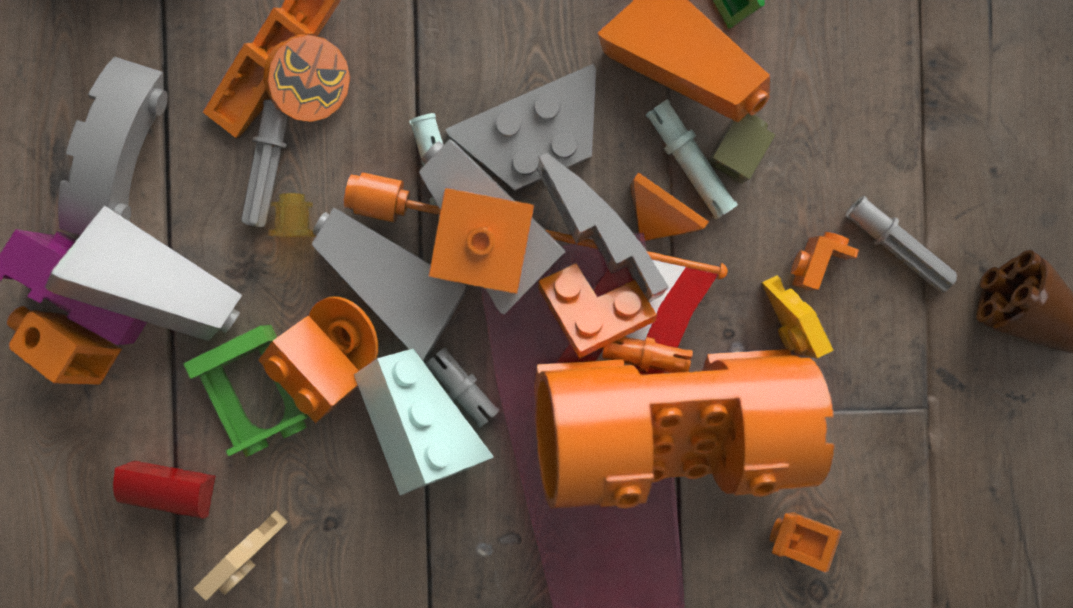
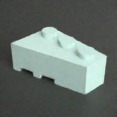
M414 349L377 358L354 374L399 495L460 473L494 458Z

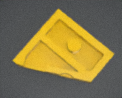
M778 275L761 282L782 325L778 329V333L787 349L790 351L794 350L796 355L820 358L834 351L815 311L806 302H803L796 292L791 288L785 291L781 278Z

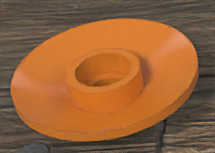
M333 296L322 299L312 307L309 313L310 318L359 371L377 359L378 339L376 331L369 317L359 306L348 299Z

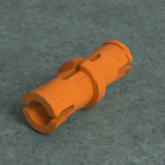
M623 337L604 346L602 359H623L624 363L639 366V371L648 372V369H654L667 373L689 372L693 350L657 344L655 339L646 337L645 341Z

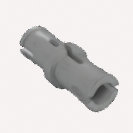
M444 347L436 355L447 366L446 370L443 369L434 357L426 362L425 365L450 391L448 394L452 401L457 399L480 428L488 422V419L477 408L478 406H481L491 418L500 409L474 383L477 381L473 374L468 376L447 351L448 349Z

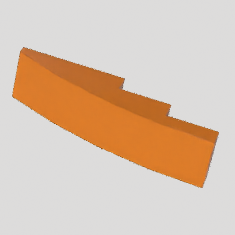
M285 0L281 8L274 7L252 43H244L203 113L232 136L239 138L263 110L264 100H271L268 90L265 89L263 75L265 62L273 48L280 42L296 35L318 36L341 0Z

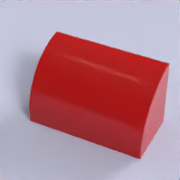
M134 460L115 468L113 492L118 503L205 519L209 515L216 476Z

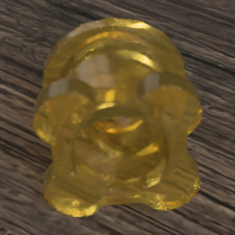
M281 193L279 194V201L270 202V207L275 208V229H269L268 236L316 237L313 234V230L309 229V208L313 207V202H305V194Z

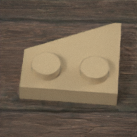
M276 510L258 529L256 528L226 555L193 589L205 601L218 590L225 596L256 566L250 559L288 521Z

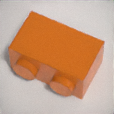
M309 315L273 340L258 360L264 366L267 375L273 381L278 382L293 398L297 408L304 414H307L315 423L345 400L358 387L354 374L359 370Z

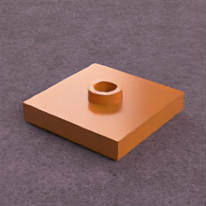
M445 188L429 277L517 294L534 205Z

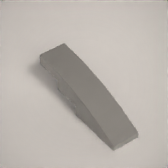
M546 153L539 156L537 171L575 243L577 244L592 237L611 274L627 267L633 280H636L649 303L661 297L669 286L643 245L618 214L581 178L551 155Z

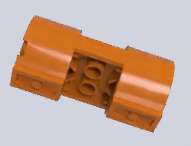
M789 349L707 354L702 371L640 375L634 366H625L623 359L537 365L534 384L537 454L544 495L551 509L593 505L630 508L646 503L653 482H658L664 478L683 476L688 479H698L707 474L713 475L718 487L726 494H734L735 496L752 494L753 496L762 497L783 489L819 486L824 482L830 471L834 444L826 443L827 425L825 417H833V410L826 382L820 369L810 357L800 358L799 355H791Z

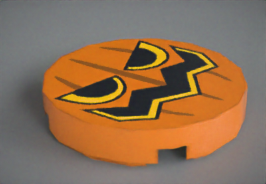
M300 34L280 42L273 48L265 62L263 81L271 102L276 109L295 120L313 122L327 118L340 108L348 94L350 75L347 61L338 47L325 38Z

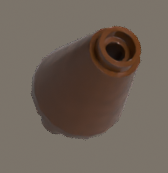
M1026 250L1000 268L992 267L984 273L980 280V287L983 291L979 299L976 315L980 323L1000 333L1062 352L1073 353V292L1050 263L1033 250Z

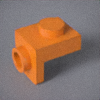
M824 232L823 237L809 238L805 251L800 250L794 259L791 274L796 276L792 285L807 291L819 290L831 255L844 260L855 259L859 250L848 246V238L831 232Z
M795 512L785 513L783 519L777 518L770 534V541L775 543L772 554L779 557L787 556L826 573L829 571L842 531Z

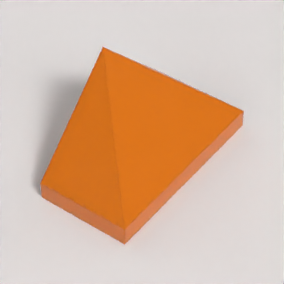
M639 172L630 183L640 242L703 230L709 223L705 218Z

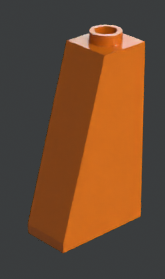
M633 0L598 32L602 50L609 58L736 122H739L748 113L750 115L756 114L769 100L770 75L689 0Z

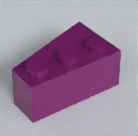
M15 229L0 253V282L3 279H14L31 289L27 297L38 303H41L44 298L69 313L68 319L116 345L135 343L147 322L58 295L45 288L51 272L77 240L59 231L51 235Z

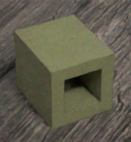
M748 113L739 122L730 121L710 155L708 162L713 168L743 184L752 177L776 134L767 130L769 125L763 119Z

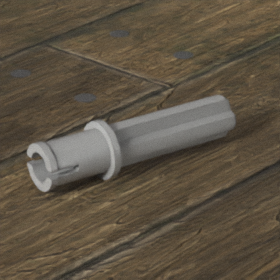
M264 100L263 102L264 108L258 137L254 136L252 140L256 142L241 218L242 223L256 227H265L267 225L281 149L287 146L286 143H283L288 116L276 109L271 100Z
M864 195L847 211L845 217L851 219L872 236V243L874 245H883L937 291L946 292L957 281L956 272L898 225L899 219L896 217L889 218L867 200V197Z

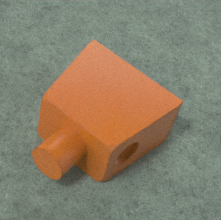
M25 306L16 308L7 320V326L16 332L9 342L10 350L53 383L100 385L122 350L100 335L68 319L64 314L30 310Z

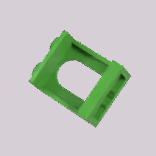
M261 325L183 363L191 379L200 377L234 446L226 450L228 456L242 450L245 457H248L268 447L269 444L266 438L277 432H281L283 439L307 428L304 419L309 416L297 408L293 398L278 382H275L285 405L284 417L281 422L275 427L268 429L259 428L252 424L246 416L223 369L224 366L256 350H259L262 355L272 341L277 338L272 325Z

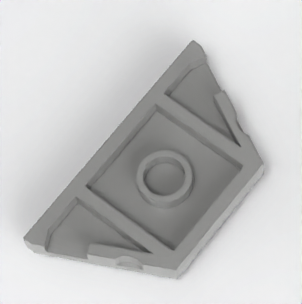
M591 64L446 128L447 134L454 142H457L473 155L477 161L491 170L515 192L542 180L537 171L539 156L548 153L566 168H571L592 157L596 68L594 64Z

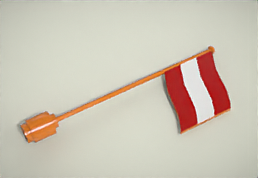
M362 172L360 176L351 174L346 185L344 207L353 209L356 215L395 223L398 215H406L407 208L440 215L441 212L438 206L409 200L410 191L403 190L404 182L401 180ZM545 229L557 241L576 244L570 234ZM586 239L576 244L598 249L593 239ZM647 251L669 288L661 297L650 302L657 314L655 322L625 337L644 341L646 337L654 338L657 344L678 348L694 310L715 279L721 280L725 278L728 269L723 263H720L718 267ZM627 267L612 274L607 269L593 291L598 298L633 281V278ZM569 343L555 364L605 361V359H602L604 347L579 359ZM632 365L640 375L664 374L663 371L648 369V372L639 371V366Z

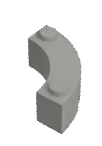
M113 57L95 81L88 94L90 98L95 100L89 109L86 121L76 120L66 154L74 156L69 172V182L65 180L60 181L58 198L59 229L81 235L104 205L126 220H130L129 193L137 158L151 125L157 115L160 116L164 112L167 105L168 94L164 91L163 72Z

